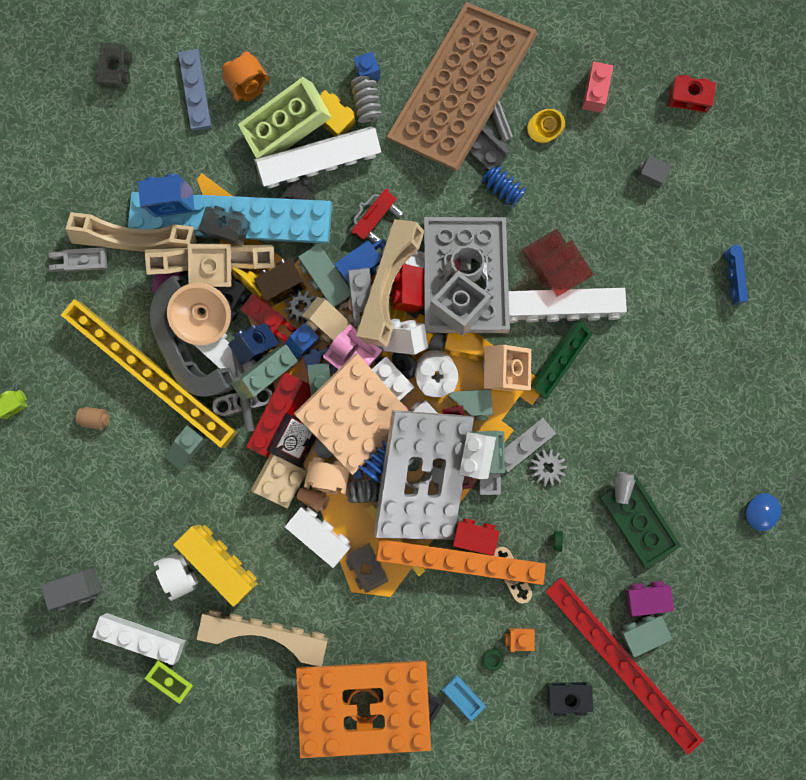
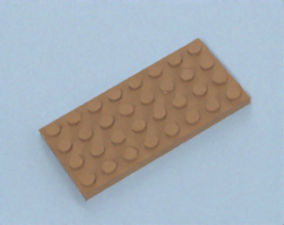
M466 2L387 135L388 140L457 172L537 36V31Z

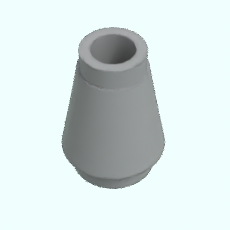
M617 472V477H614L615 502L628 504L636 481L634 474Z

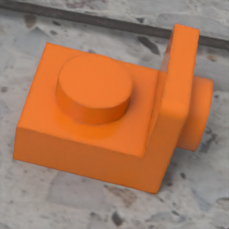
M508 628V634H505V647H508V650L514 653L515 651H535V629Z

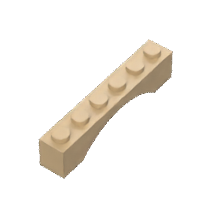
M70 212L65 229L73 244L140 252L153 249L187 248V244L197 243L194 227L173 224L160 229H132L111 224L90 214Z
M394 219L393 225L389 230V237L386 246L383 248V256L380 265L377 267L376 277L370 288L367 304L364 306L362 320L357 327L356 336L366 344L382 347L388 346L393 331L389 314V295L397 273L403 264L419 250L424 230L417 222Z
M271 244L231 246V268H274V247ZM187 248L145 250L147 275L188 271Z
M209 609V612L202 614L196 640L219 644L237 636H263L287 647L301 663L315 666L323 665L329 639L324 637L325 634L312 632V634L304 633V629L292 627L291 630L284 629L282 624L271 623V625L262 624V620L250 618V621H247L237 614L224 616L221 615V611Z

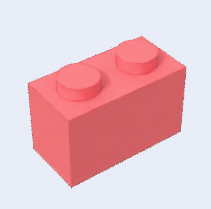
M598 62L592 63L588 74L582 109L600 113L603 111L607 102L613 65Z

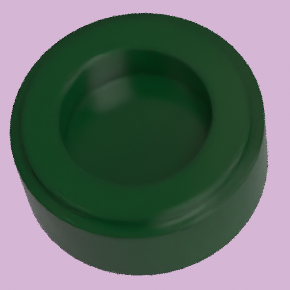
M555 531L553 550L555 552H562L563 531Z
M491 648L484 652L482 662L488 670L497 671L502 667L504 658L499 650Z

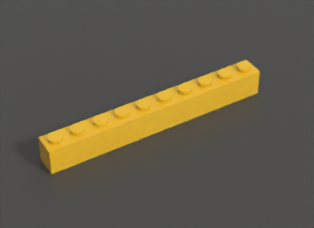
M74 299L61 314L63 318L220 448H226L237 435V430L197 397L183 389L174 378L83 303Z

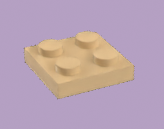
M187 244L188 284L204 283L213 287L231 286V244Z
M271 453L251 491L288 509L307 471Z

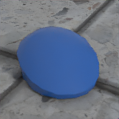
M767 493L754 497L748 503L745 510L747 523L759 531L770 530L776 525L781 515L780 503L774 496Z

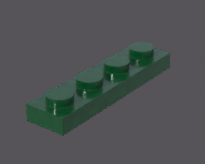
M576 320L532 382L531 388L542 398L548 399L592 336L593 332L582 321Z

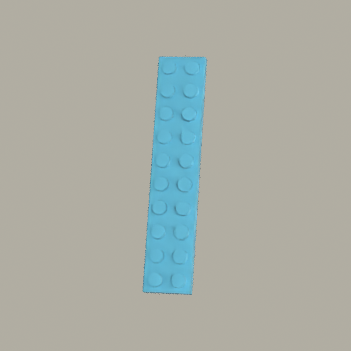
M139 192L131 193L128 228L150 230L174 224L194 227L196 237L329 244L332 213L331 201L193 195L195 212L154 217L140 206Z

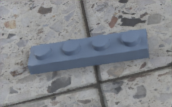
M198 49L178 52L191 130L197 131L212 128L200 52Z

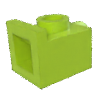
M9 390L0 395L1 419H8L28 407L25 402L27 398L21 390L16 392Z

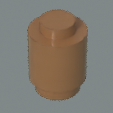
M84 407L80 408L76 414V423L84 428L103 430L110 421V416L105 409Z

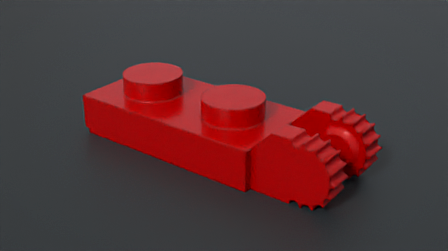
M254 294L249 297L240 309L259 325L266 323L272 333L284 342H286L288 337L278 331L282 324L290 332L294 333L297 330L282 315Z

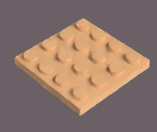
M355 353L294 414L353 475L359 469L358 466H362L365 463L364 460H368L371 457L370 454L376 452V447L380 448L382 446L381 442L388 440L387 436L389 434L392 410L408 411V409L365 361Z

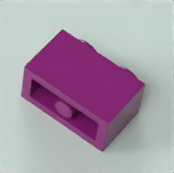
M652 581L649 586H643V583L630 584V588L624 589L627 613L631 616L674 611L671 585L664 584L663 581Z

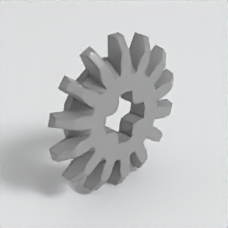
M551 449L549 454L542 450V456L536 453L535 456L538 459H531L530 461L535 464L534 467H529V470H535L531 477L538 476L536 483L543 480V486H546L547 481H550L551 486H554L553 480L556 479L560 483L561 480L558 476L565 477L566 475L561 472V469H567V466H561L560 464L565 459L558 460L557 458L560 453L557 452L553 456V450ZM545 462L553 464L552 473L548 471L545 473L543 471L545 468L543 464Z

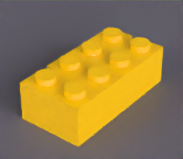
M201 525L192 526L173 545L234 607L258 584L255 581L257 579L250 570L245 571L240 566L242 562L235 555L231 557L226 550L228 548L222 541H215L211 536L213 532L206 525L203 527Z

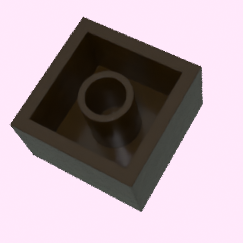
M283 259L276 263V267L273 269L262 270L257 274L258 277L254 278L271 308L289 299L290 294L296 295L298 290L303 291L307 289L292 259Z

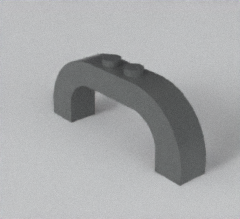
M171 276L157 289L150 308L151 328L168 368L171 370L177 383L191 394L212 396L233 390L231 382L235 379L229 368L216 369L208 375L201 372L186 342L180 339L171 329L167 319L169 300L179 288L188 284L185 276Z

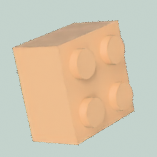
M509 345L485 347L484 389L511 392L531 390V349Z

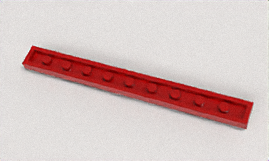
M561 577L545 590L549 597L688 755L704 741Z

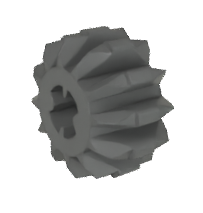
M298 290L297 297L294 294H290L292 301H285V304L290 306L284 309L285 313H290L288 316L289 320L295 318L296 325L300 323L301 319L303 323L307 322L302 315L316 299L315 295L309 297V291H305L302 296L301 291ZM300 304L305 305L304 312H301L299 309L297 310V308H300Z
M359 480L347 483L346 496L350 503L378 502L380 493L379 482L375 480Z

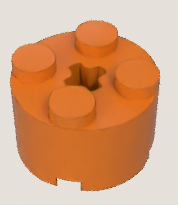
M244 52L240 57L231 62H226L222 66V80L236 101L243 99L246 102L256 98L264 92V85L267 84L268 86L269 76L257 58L251 55L250 52Z

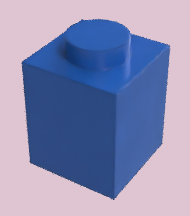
M373 51L354 57V65L358 77L368 76L370 80L375 81L380 79V69Z

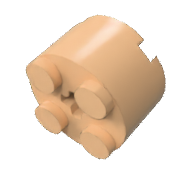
M313 457V461L308 464L304 487L309 489L311 485L315 487V491L329 494H337L338 491H341L342 495H346L350 472L339 461H334V464L325 462V459Z

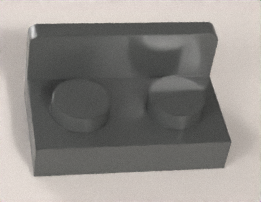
M485 126L482 128L469 153L489 171L493 166L497 168L508 157L509 150L505 142L496 139L493 136V131Z

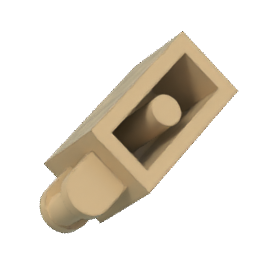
M319 297L313 301L302 315L307 321L305 324L313 331H319L321 333L320 338L328 344L333 342L349 324L353 327L326 299Z

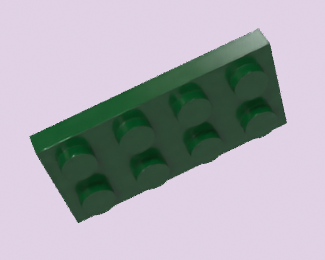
M634 475L636 481L628 504L615 502V487L599 498L644 568L647 569L680 548L681 545L637 476Z

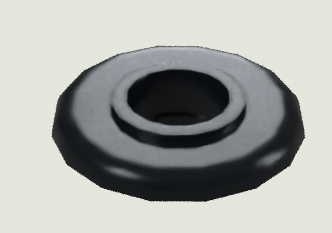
M394 352L392 355L393 365L406 379L413 378L416 371V363L411 354Z

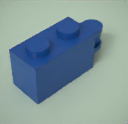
M380 239L373 245L368 240L334 264L348 287L347 270L369 268L370 275H376L377 267L380 265L383 256V248L386 246L384 239ZM378 248L382 250L380 254L376 251Z

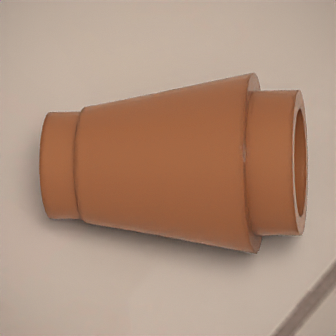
M300 488L298 491L297 499L316 512H323L327 508L329 496L325 492Z

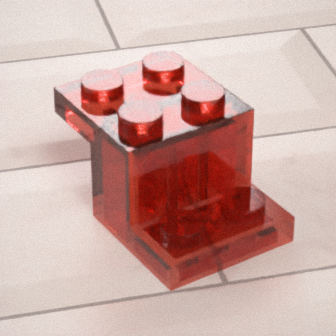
M558 229L553 230L522 249L523 254L541 283L545 284L548 282L556 297L561 296L594 275L574 242L570 240L566 243Z

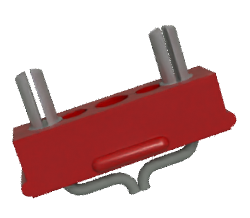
M385 189L380 196L378 194L372 195L366 203H360L358 206L360 211L353 219L356 226L351 231L352 236L355 235L362 242L367 237L373 243H376L380 238L371 231L385 213L390 210L398 218L403 215V212L393 204L397 198L389 193V189ZM374 197H377L376 201L357 223L356 220L363 211L362 206H367Z

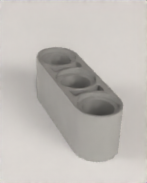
M266 387L256 396L249 398L251 411L267 407L273 392ZM262 392H268L269 399L266 402H261L259 395ZM238 393L217 398L213 403L214 412L223 417L243 413L242 407L239 405L240 396ZM227 402L228 410L221 413L219 410L220 404Z

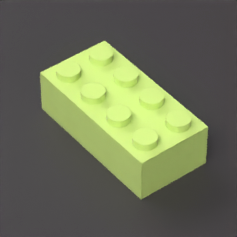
M302 77L238 125L256 159L287 150L332 117L314 84Z

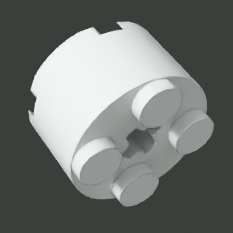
M431 350L425 352L416 362L415 378L419 388L425 395L442 397L455 390L458 382V371L450 356L440 350Z
M179 551L154 562V566H159L156 574L164 592H170L172 595L169 597L170 601L195 590V585L198 584L195 573H190L187 568L190 562Z

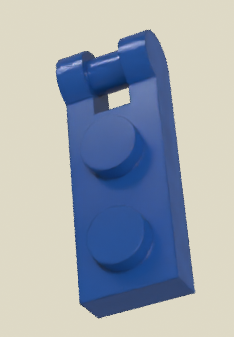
M733 245L724 252V258L729 262L727 277L731 280L729 297L733 300V305H739L747 302L748 297L743 251L741 246Z

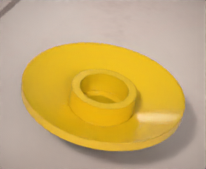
M231 268L234 276L258 298L262 297V293L254 280L257 276L249 270L246 273L238 268Z

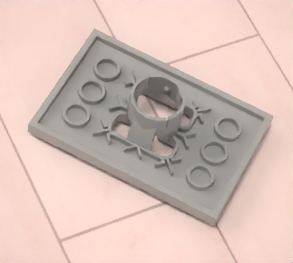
M424 217L426 333H458L430 312L431 300L445 286L450 277L454 276L457 272L454 264L456 259L460 260V270H471L472 259L480 263V268L475 273L461 274L472 282L477 281L482 275L486 283L484 291L491 295L489 308L467 333H509L506 217Z
M392 410L373 532L376 538L454 540L464 475H460L459 472L467 432H472L473 417ZM436 458L443 459L442 468L433 465V460ZM416 459L422 463L421 471H425L424 475L417 481L408 482L406 480L408 465ZM430 481L439 484L438 492L435 495H428ZM405 484L415 491L412 494H404Z

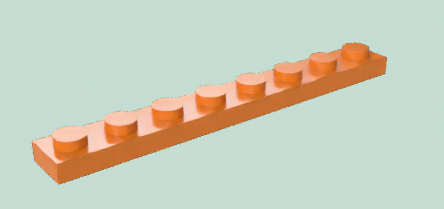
M382 539L378 541L376 561L539 585L544 584L545 563Z

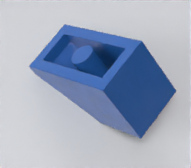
M303 323L289 336L283 345L286 344L299 362L307 354V351L312 350L321 339L310 327Z

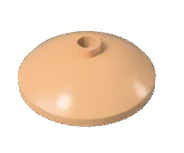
M191 283L179 288L172 295L167 306V319L173 332L183 341L193 345H208L216 342L226 333L231 321V310L227 299L219 290L208 284ZM199 308H204L205 313H200Z

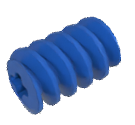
M500 165L497 168L493 166L482 178L481 183L488 182L487 189L494 187L492 192L494 195L500 192L498 198L500 200L506 198L505 205L512 203V209L524 196L526 187L519 190L520 182L512 184L514 176L507 179L508 171L501 174L502 166Z
M385 441L381 442L384 449L376 447L378 455L370 454L372 461L364 460L366 467L358 466L368 477L379 483L381 482L379 474L382 475L386 454L387 442Z

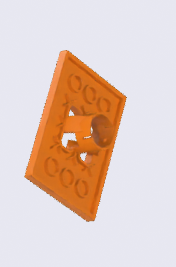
M426 660L298 667L296 669L300 758L431 751ZM374 688H381L383 690L384 698L382 701L380 694ZM354 689L349 695L348 703H345L343 701V691ZM360 691H369L378 699L376 704H370V715L372 716L360 717L357 715V705H350L353 695ZM379 714L383 715L385 726L383 728H373V720ZM351 716L353 720L357 721V729H345L344 718Z

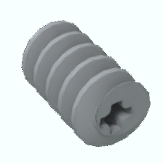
M359 76L351 81L359 123H369L382 116V112L376 111L381 108V104L376 103L380 100L379 96H373L378 93L377 88H372L377 83L375 80H370L368 76Z

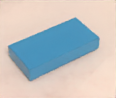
M457 674L441 689L470 721L486 708V705Z

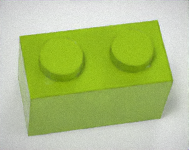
M159 660L145 677L148 682L179 704L193 686Z

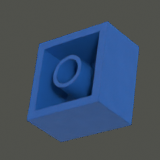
M167 174L162 178L147 177L143 181H138L140 206L152 216L162 217L195 212L193 189L179 175Z

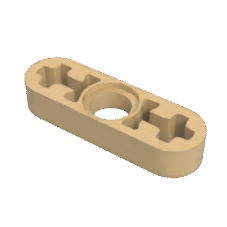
M502 546L496 548L494 556L498 557V552L501 551L507 553L505 558L514 559L507 548ZM504 580L517 602L524 604L530 601L532 591L528 583L523 582L519 584L523 590L527 589V593H525L526 598L523 599L521 596L517 597V594H519L517 587L515 586L513 589L511 585L519 582Z

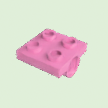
M349 324L332 342L323 358L339 370L356 353L370 367L382 350L376 345L366 344L356 336L357 330Z

